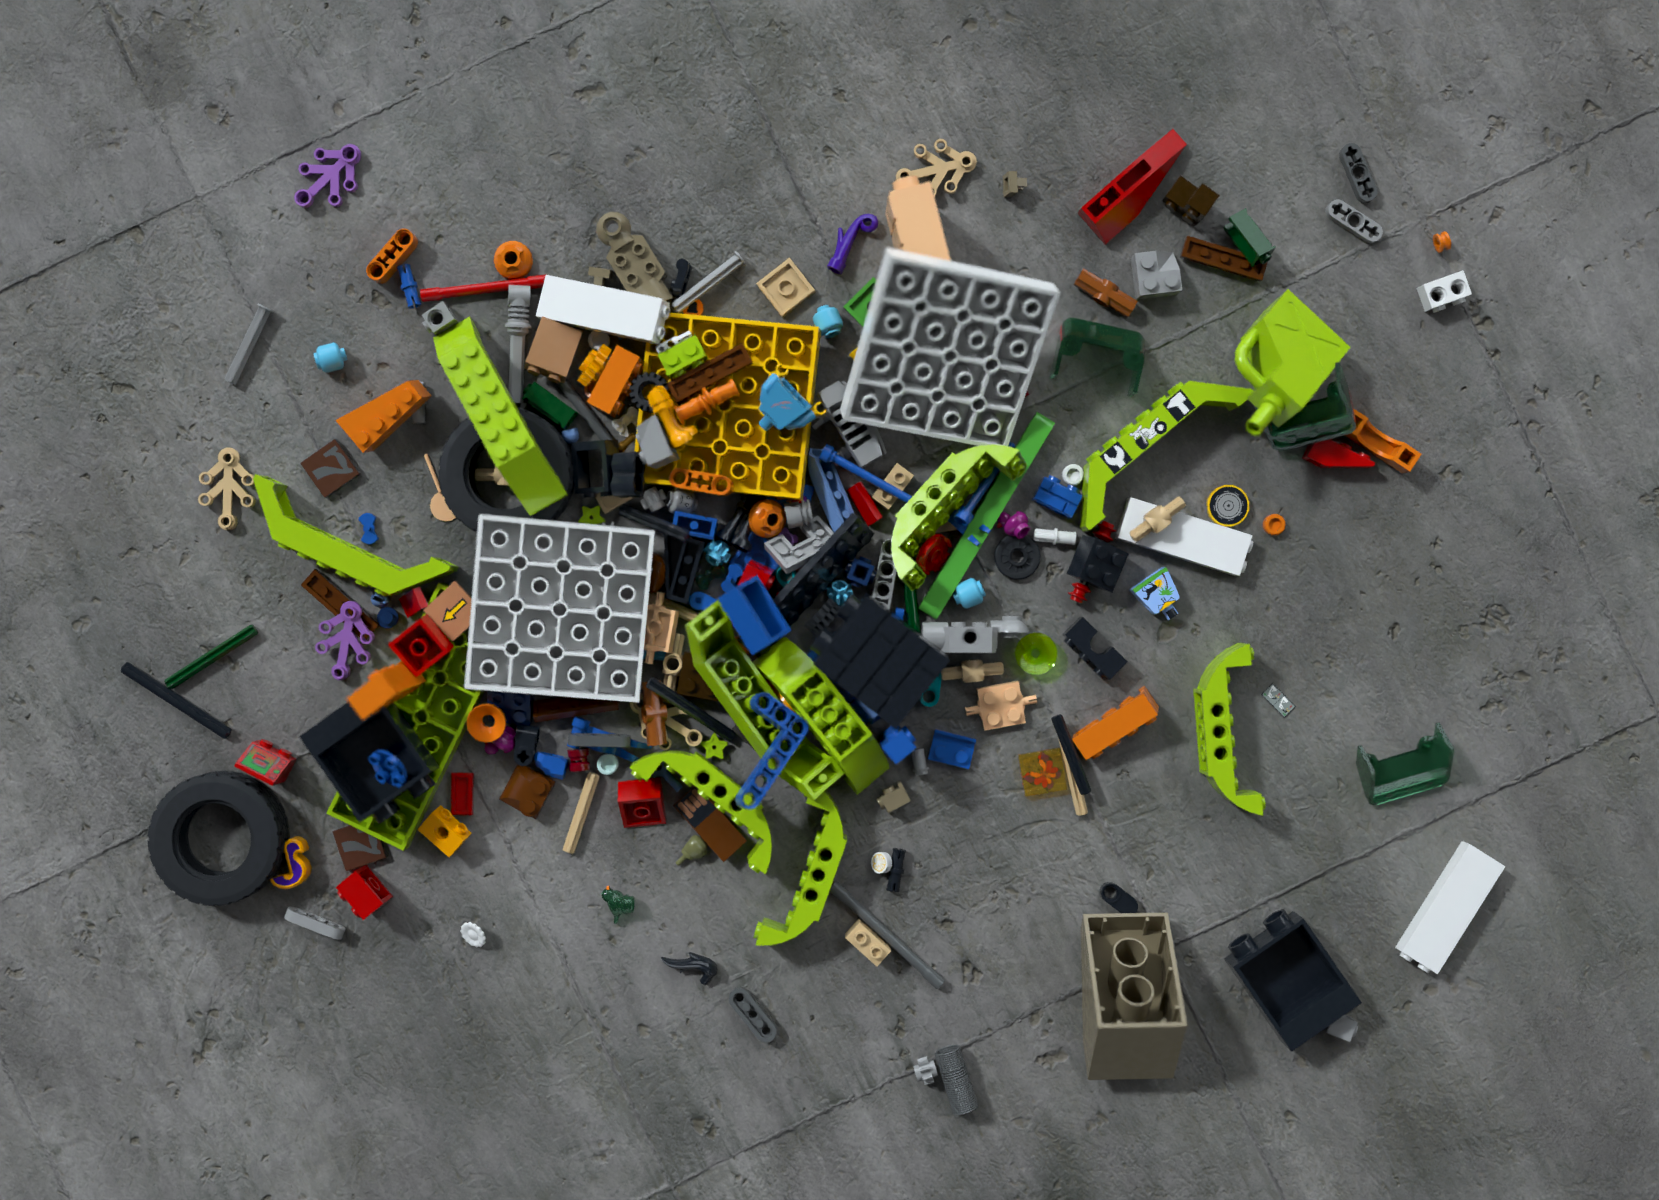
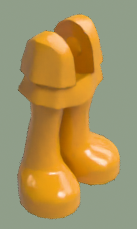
M659 385L649 392L648 401L650 407L653 408V414H659L670 446L676 448L691 440L692 436L698 431L693 425L683 426L679 422L673 407V400L670 398L667 390Z

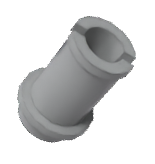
M924 748L913 750L911 752L914 764L912 771L915 772L916 776L928 774L927 770L929 767L926 765Z

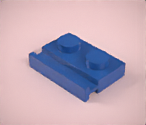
M935 729L928 759L969 769L976 739Z

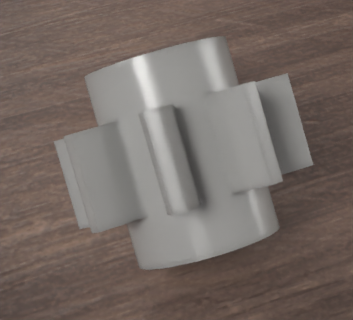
M927 1056L917 1059L918 1065L913 1066L917 1081L923 1080L924 1085L934 1083L933 1077L938 1076L934 1060L928 1061Z

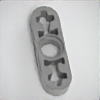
M1337 199L1327 205L1325 210L1326 216L1364 242L1371 244L1382 237L1383 230L1378 223L1344 201ZM1339 206V212L1341 213L1335 215L1332 207ZM1348 211L1349 214L1345 216L1344 220H1342L1341 218L1344 217L1343 214H1345ZM1350 216H1356L1359 219L1358 227H1352L1349 224ZM1366 223L1367 225L1364 227L1365 229H1363V230L1360 232L1359 229H1361V228L1364 226V224ZM1373 228L1375 230L1374 234L1376 236L1370 238L1369 231L1367 230H1371Z
M288 907L284 919L337 940L343 938L346 930L344 926L296 907Z

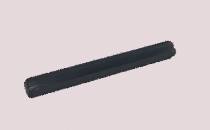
M651 677L648 680L647 688L725 740L731 742L734 739L736 733L657 679Z

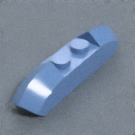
M810 448L808 456L810 478L828 522L835 532L854 511L834 463H825L819 459L823 449Z

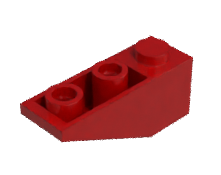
M1325 433L1314 435L1302 456V459L1320 468H1369L1375 465V462L1370 460L1371 457L1362 452L1356 453L1351 450V446L1341 442L1338 444L1332 441L1333 438Z

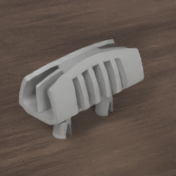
M844 380L841 382L837 381L818 392L817 396L824 406V409L820 412H823L825 409L826 412L821 416H816L814 420L819 418L820 420L812 427L816 430L831 420L845 442V446L836 451L838 452L837 455H841L846 460L853 457L858 466L862 468L885 455L886 449L876 426L843 420L840 408L847 383Z

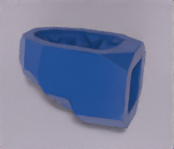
M541 751L535 754L534 761L536 767L542 769L545 775L562 780L565 778L569 758Z

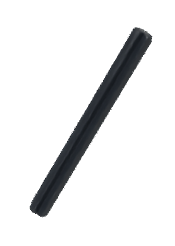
M126 662L121 667V673L223 739H226L231 734L232 729L136 666Z

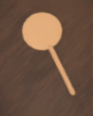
M424 454L438 493L431 499V512L438 520L452 521L456 517L444 501L445 498L442 496L440 484L428 454Z

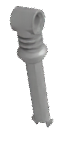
M509 285L508 306L511 308L508 309V312H510L508 317L510 319L505 324V328H507V332L510 334L509 393L513 401L521 403L520 408L524 409L526 403H523L522 398L524 391L525 336L529 333V329L532 328L529 320H526V318H529V315H527L529 310L527 308L530 307V286Z

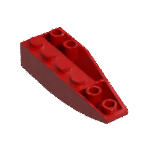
M1172 129L1081 207L1077 214L1106 245L1139 215L1187 144Z

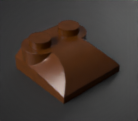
M517 764L499 800L521 811L523 815L537 819L556 781L529 766Z

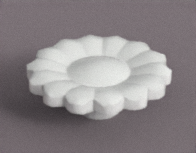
M465 922L461 926L462 937L467 943L476 948L482 947L485 944V934L475 923Z

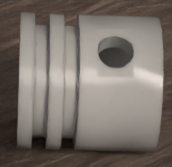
M807 499V502L802 500V503L797 501L784 504L789 529L803 526L805 523L806 525H809L808 523L810 522L814 524L809 499Z

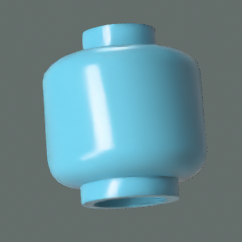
M823 305L817 309V313L813 316L814 325L821 329V336L832 338L841 333L843 321L837 308Z
M335 342L318 346L316 352L313 353L317 368L322 369L325 373L343 369L344 361L347 360L345 349L339 348Z
M970 578L957 585L953 596L957 605L962 604L965 609L982 603L983 597L986 594L980 580L976 581L974 578Z

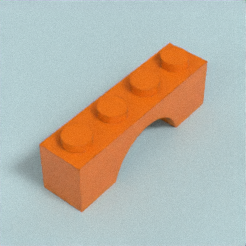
M1352 407L1343 409L1333 424V428L1400 473H1407L1412 470L1422 455L1420 452L1405 442L1385 435L1370 423L1369 418L1354 409L1355 423Z

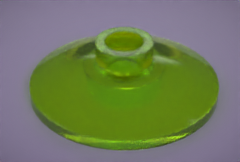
M1035 632L1025 635L1020 639L1015 649L1017 664L1023 671L1029 674H1044L1054 666L1057 660L1058 653L1054 641L1043 633ZM1034 649L1039 651L1037 657H1033L1031 654Z

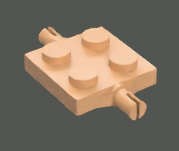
M656 592L655 604L648 605L644 642V650H647L644 663L653 664L655 652L672 653L679 611L663 606L666 593Z
M1019 681L976 688L978 694L977 706L965 707L966 716L979 714L985 731L1026 723L1024 715L1025 705L1037 704L1036 695L1023 697Z

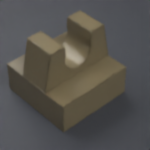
M1008 171L1003 175L1004 197H1013L1018 191L1027 187V178H1017V171Z
M589 267L588 275L594 276V285L604 287L606 278H612L613 270Z

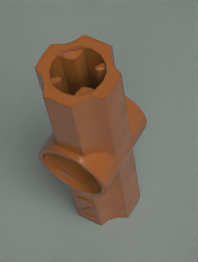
M1084 268L1073 284L1091 295L1092 299L1098 304L1111 307L1127 318L1138 302L1120 291L1119 287L1107 279L1102 280Z
M641 682L644 704L641 707V717L646 725L647 746L667 744L665 721L667 720L666 705L663 703L661 696L646 687L647 682Z

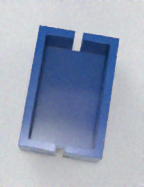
M758 575L718 598L722 609L727 613L733 627L738 631L746 648L749 649L752 655L792 631Z

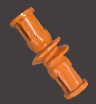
M730 379V382L712 389L710 392L703 387L701 389L702 396L699 394V397L693 398L679 407L677 405L674 406L681 423H685L684 420L699 415L703 411L712 415L711 407L716 409V405H720L734 396L739 397L740 394L733 379Z

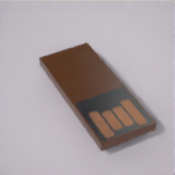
M694 786L673 806L717 856L725 862L748 840L714 806V802L710 798L708 800L704 799L697 793L698 788Z

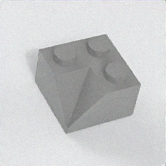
M1149 251L1135 253L1131 257L1136 300L1178 295L1182 291L1180 268L1173 252Z
M657 415L651 416L636 427L638 431L636 438L642 450L639 454L644 464L647 463L648 466L658 469L680 459L676 448H672L669 444L660 417Z

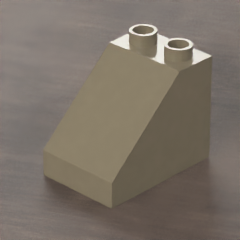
M1168 913L1083 914L1081 923L1083 1046L1088 1080L1173 1078L1186 1033L1187 1022Z

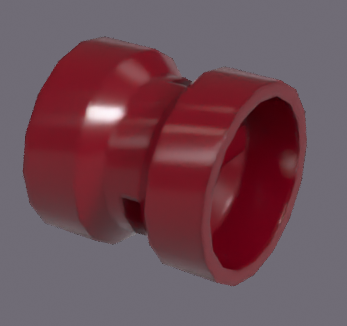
M589 748L567 750L571 762L569 764L570 772L590 770V762L587 760Z

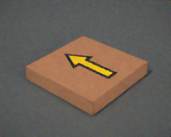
M454 581L423 611L454 642L470 627L472 597L457 581Z

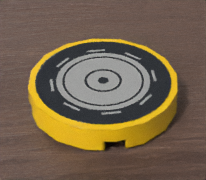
M1223 485L1215 488L1209 494L1206 501L1208 516L1215 524L1224 527L1240 524L1249 512L1247 495L1241 488L1234 485Z

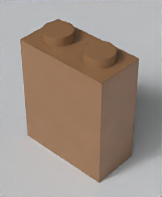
M542 316L525 361L524 369H527L532 375L548 377V380L551 382L565 383L583 331Z

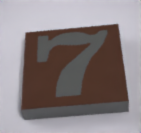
M337 439L332 440L300 463L324 498L329 497L361 474Z
M351 825L332 831L346 871L388 857L382 840Z

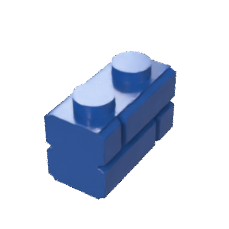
M1054 476L1043 477L1032 501L1071 519L1083 496L1079 494L1080 490L1072 485L1065 487L1059 484L1061 480Z
M675 511L673 524L689 530V536L715 540L718 519Z

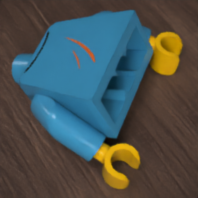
M782 364L776 366L775 374H771L761 388L759 399L761 405L759 410L765 416L759 421V425L765 431H769L773 425L779 430L784 427L788 430L801 428L813 421L816 416H821L826 412V409L823 412H818L816 409L822 402H817L812 410H809L812 406L785 379L788 375V369L784 373L778 371Z

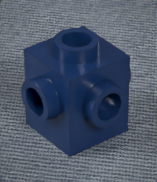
M860 556L859 560L855 558L853 562H848L844 573L848 574L849 584L861 588L862 585L867 586L868 582L872 584L876 571H873L875 566L870 565L871 560ZM859 568L864 570V575L861 577L856 574Z

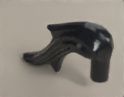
M689 952L690 958L687 959L661 957L664 964L680 969V973L688 969L702 971L705 973L700 979L703 985H707L717 974L716 963L702 955Z

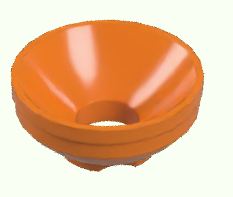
M508 241L497 248L494 255V264L498 273L504 278L510 280L521 279L530 272L533 265V257L530 250L521 242ZM510 252H514L517 255V261L514 264H508L505 261L506 255Z
M760 500L753 505L749 512V526L757 536L763 538L775 537L783 530L786 524L785 510L774 500ZM774 513L777 517V522L775 525L770 526L767 523V518L770 514Z
M494 704L478 705L470 711L467 717L468 732L474 739L486 743L497 740L506 728L505 714ZM485 715L494 717L495 724L489 727L483 723Z

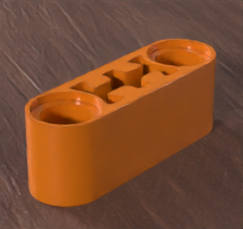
M399 229L366 268L368 277L376 283H386L397 271V267L402 265L417 248V237L408 229ZM405 236H410V242L407 245H402V239ZM396 246H399L402 251L398 250ZM392 253L396 257L391 259L389 255ZM384 261V262L387 263L389 266H388V267L385 266L382 262ZM377 268H382V275L379 277H375V270Z
M682 468L672 470L669 475L670 483L680 489L719 496H728L734 489L733 481L723 475ZM679 473L685 474V481L682 484H677L676 476ZM703 477V480L712 483L711 486L705 484L700 486L697 483H693L692 478L702 480ZM726 480L728 487L725 491L720 492L718 490V483Z

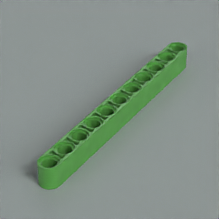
M1036 412L1015 446V449L1020 451L1027 464L1025 472L1012 481L1000 471L975 512L971 523L966 527L965 533L960 537L919 605V610L934 619L939 617L988 536V533L980 530L979 527L983 524L990 530L992 529L1055 422ZM973 535L980 544L976 546L967 538Z

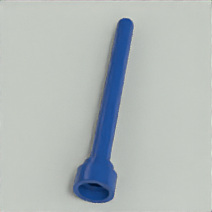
M1009 442L1008 446L1015 448L1014 443ZM994 466L992 473L983 479L966 506L957 510L953 519L959 525L968 526L972 520L973 509L1000 471Z
M827 444L821 452L819 459L825 463L834 462L906 503L911 499V495L837 455L838 452L835 451L834 447Z

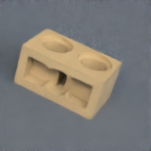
M896 463L884 481L903 491L914 475ZM878 488L871 497L872 500L887 511L897 499V497L881 488Z
M860 918L845 933V938L875 966H878L891 952L890 945Z

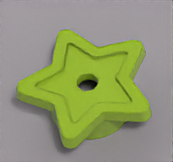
M599 505L592 509L583 506V516L578 520V523L597 525L606 522V520L600 515L601 507Z
M713 733L710 740L701 742V745L706 749L705 758L709 759L716 756L723 759V749L728 745V742L719 740L717 734Z

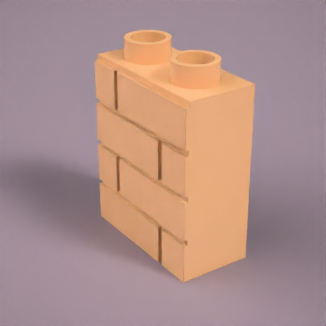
M908 176L892 183L894 191H891L888 195L885 213L894 249L951 261L931 182L919 184L918 176Z

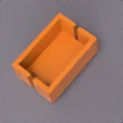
M617 345L587 403L613 418L616 415H620L625 407L623 401L626 396L630 397V386H633L632 381L639 374L642 375L643 360Z

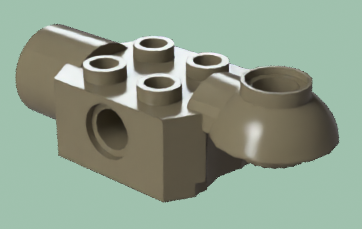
M619 212L604 214L598 220L596 233L603 244L611 246L606 258L626 291L661 298L671 303L674 298L664 284L667 275L643 235H631V225L625 215ZM611 224L618 225V230L614 233L608 232V227Z

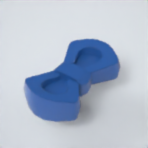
M364 513L358 518L364 530L361 541L372 545L379 540L374 526L376 516L372 513Z
M733 563L728 566L729 574L726 576V580L721 583V588L724 592L727 593L737 586L738 577L742 576L744 568L740 564Z

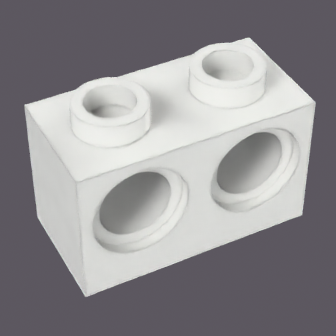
M1464 270L1416 288L1424 311L1433 310V313L1446 309L1445 305L1452 302L1453 306L1466 301L1465 297L1472 294ZM1452 285H1455L1457 287V294H1454L1452 292ZM1432 292L1438 295L1437 302L1432 299Z

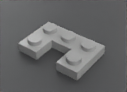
M819 516L813 518L814 524L810 522L808 523L809 525L805 523L803 526H800L801 531L808 539L795 546H792L783 534L764 543L765 550L786 574L804 566L834 534Z

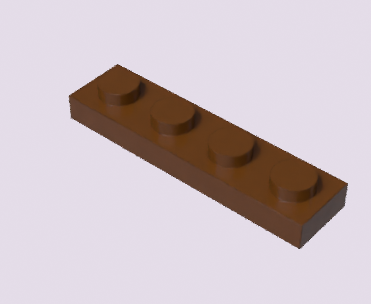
M1186 236L1180 258L1259 282L1263 280L1267 263L1263 265L1259 263L1252 267L1240 251L1191 236Z
M741 343L666 384L676 403H679L702 391L703 387L706 389L753 364V361L744 344Z
M314 569L301 584L305 590L335 616L340 614L341 606L345 602L352 601L317 569ZM348 608L349 615H353V610ZM362 610L361 619L367 628L374 633L380 625ZM353 625L352 631L360 637L361 633L359 632L357 627ZM368 634L364 635L366 640L370 637Z
M564 696L533 701V718L535 722L619 710V701Z

